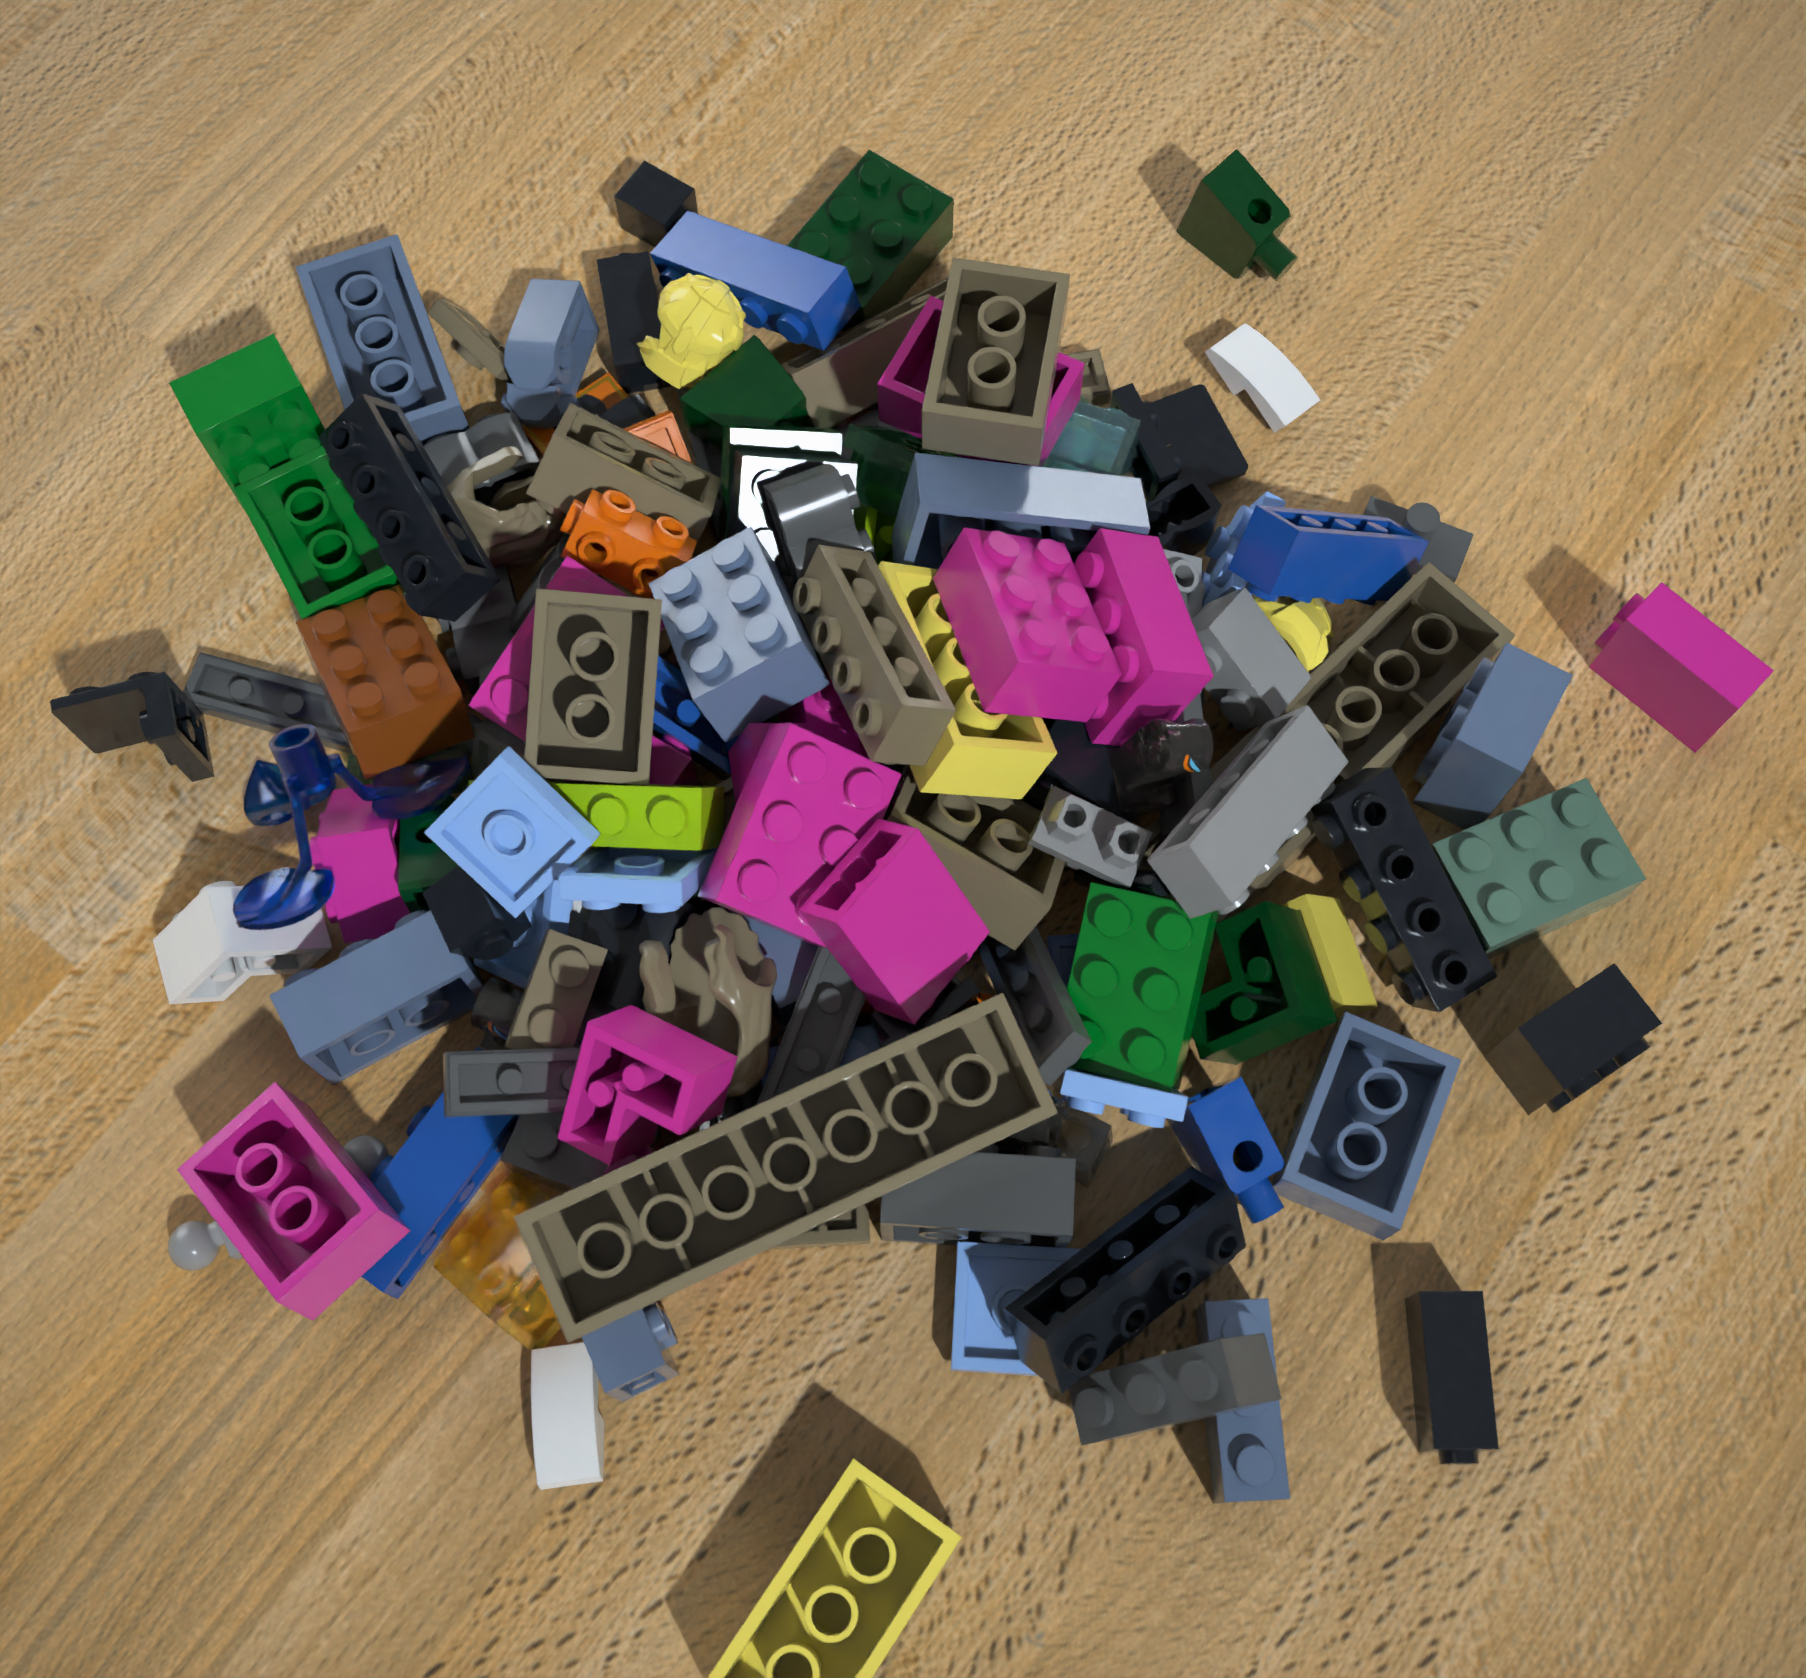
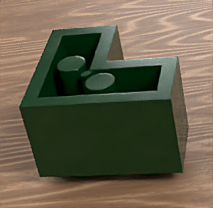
M1264 901L1216 924L1215 928L1232 981L1200 995L1192 1035L1201 1060L1237 1065L1337 1022L1299 910Z

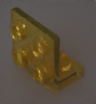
M511 1172L434 1261L433 1266L490 1320L531 1351L532 1349L544 1348L561 1326L514 1216L551 1199L519 1173Z

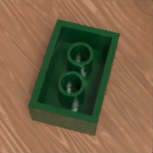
M869 149L788 243V247L847 268L861 306L841 329L845 332L901 301L952 239L954 198Z

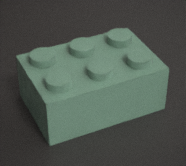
M1587 778L1431 845L1488 959L1618 903L1646 880Z

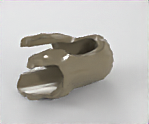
M513 446L503 447L497 452L483 457L462 470L447 486L494 568L506 564H514L519 567L533 564L543 558L565 533L560 530L565 517L547 512L536 501L527 503L536 499L526 494L533 477L505 483L495 493L489 506L476 501L474 486L516 466V462L523 459L519 449Z
M711 908L702 915L690 914L685 926L676 930L675 940L670 944L672 954L670 965L668 954L661 941L645 940L639 944V953L642 955L639 972L645 988L643 1003L647 1013L738 1056L726 1098L741 1096L756 1087L766 1074L772 1031L771 998L777 979V969L773 959L766 958L761 951L758 933L751 931L749 924L740 914L730 913L725 908Z

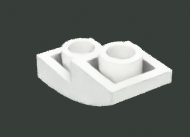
M1246 323L1205 351V354L1232 394L1235 396L1245 389L1274 433L1287 426L1320 401L1313 388L1289 359L1268 339Z
M584 1342L531 1350L532 1434L536 1478L540 1490L603 1481L604 1420L598 1411L599 1378Z

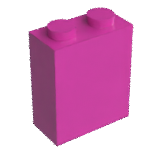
M1662 582L1646 599L1636 593L1613 618L1614 621L1596 640L1595 644L1602 651L1589 666L1595 673L1694 753L1713 736L1774 671Z
M882 819L876 820L798 910L876 1011L911 1024H915L922 1014L933 1005L936 997L959 969L971 959L973 952L990 933L985 923L919 829Z

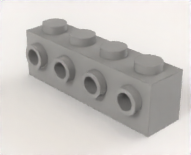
M1309 705L1266 722L1147 859L1148 863L1190 919L1213 911H1217L1219 915H1224L1235 910L1249 897L1250 892L1247 888L1256 876L1266 872L1278 861L1279 854L1277 850L1285 840L1293 837L1306 826L1308 820L1305 815L1314 805L1323 801L1334 791L1335 785L1333 781L1349 761Z

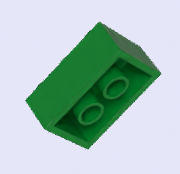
M274 333L169 382L196 436L240 504L241 502L234 490L235 487L322 446L318 436L325 428Z
M323 446L234 488L301 619L400 584L393 569L380 557L378 553L379 545L368 525L354 511V500L345 484L331 470L328 463L330 458Z
M1090 883L1067 991L1092 1042L1084 1049L1077 1062L1070 1066L1071 1068L1170 1092L1180 1089L1217 922V911L1190 919L1175 900Z

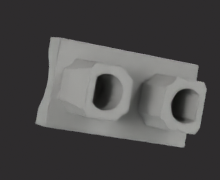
M1053 786L1048 792L1041 815L1027 844L1065 861V865L1075 870L1082 869L1126 890L1132 885L1152 832Z

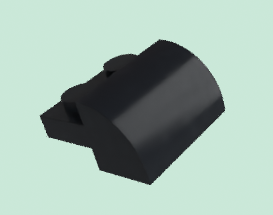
M688 902L678 910L666 913L647 912L643 910L642 904L620 903L619 906L611 909L592 910L580 940L606 948L608 951L591 998L619 1009L633 1005L646 1012L643 1003L645 988L639 972L642 957L639 953V944L645 940L661 941L668 954L670 965L672 956L670 944L675 940L676 930L685 926L690 914L702 915L707 910Z

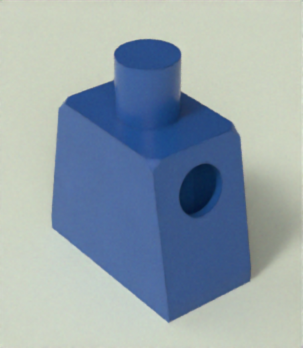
M1242 1077L1214 1084L1188 1098L1183 1122L1167 1119L1195 1168L1233 1191L1251 1224L1260 1222L1284 1208L1268 1177L1283 1169L1285 1163ZM1234 1149L1238 1152L1240 1158L1238 1168L1233 1161Z

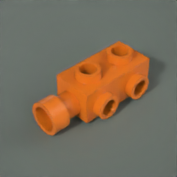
M592 489L586 503L574 498L560 528L561 531L570 535L561 556L564 558L569 556L594 574H599L628 588L635 596L654 599L649 583L666 574L672 568L678 567L694 558L692 555L697 540L688 536V529L680 521L668 516H661L654 520L636 511L634 501L626 494L616 490H607L602 494Z

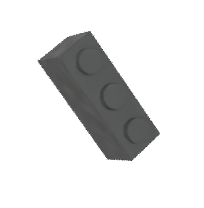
M1265 1333L1220 1338L1099 1371L1082 1377L1068 1389L1081 1446L1126 1438L1282 1399Z

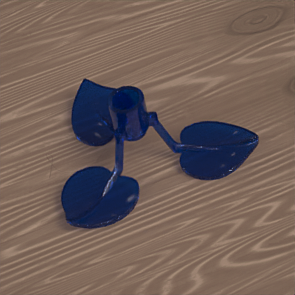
M299 724L278 732L269 742V748L277 764L261 760L256 761L245 791L244 812L248 821L256 826L279 825L293 818L300 861L296 869L286 867L268 871L255 877L242 888L233 904V914L237 920L238 927L249 930H269L292 925L306 919L321 909L333 894L335 888L333 872L329 869L311 870L313 861L304 810L310 809L312 805L329 797L332 790L336 787L337 778L334 773L362 800L373 801L372 809L377 817L383 819H405L424 814L444 802L467 773L470 766L468 756L401 765L379 774L373 780L372 787H367L344 766L339 753L327 755L317 730L313 725Z

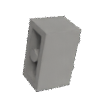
M1245 587L1208 602L1192 619L1214 676L1205 688L1218 704L1224 716L1231 721L1238 732L1278 718L1312 678Z

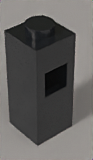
M649 251L619 253L613 257L597 259L614 367L619 385L627 394L672 387L671 384L664 381L645 365L640 348L636 344L643 342L646 335L660 340L659 304Z
M1419 1291L1405 1298L1418 1452H1438L1440 1465L1479 1464L1478 1452L1499 1449L1483 1291Z

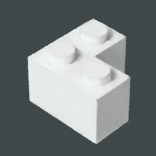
M285 880L269 881L259 886H236L232 881H219L203 887L199 894L180 913L176 914L172 921L153 939L169 1004L224 1001L251 976L298 973L309 969L332 948L315 886L289 885Z

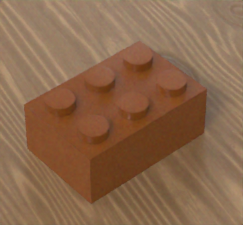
M401 584L296 621L313 670L365 780L474 738L461 690L422 616L413 611L403 597L404 589Z

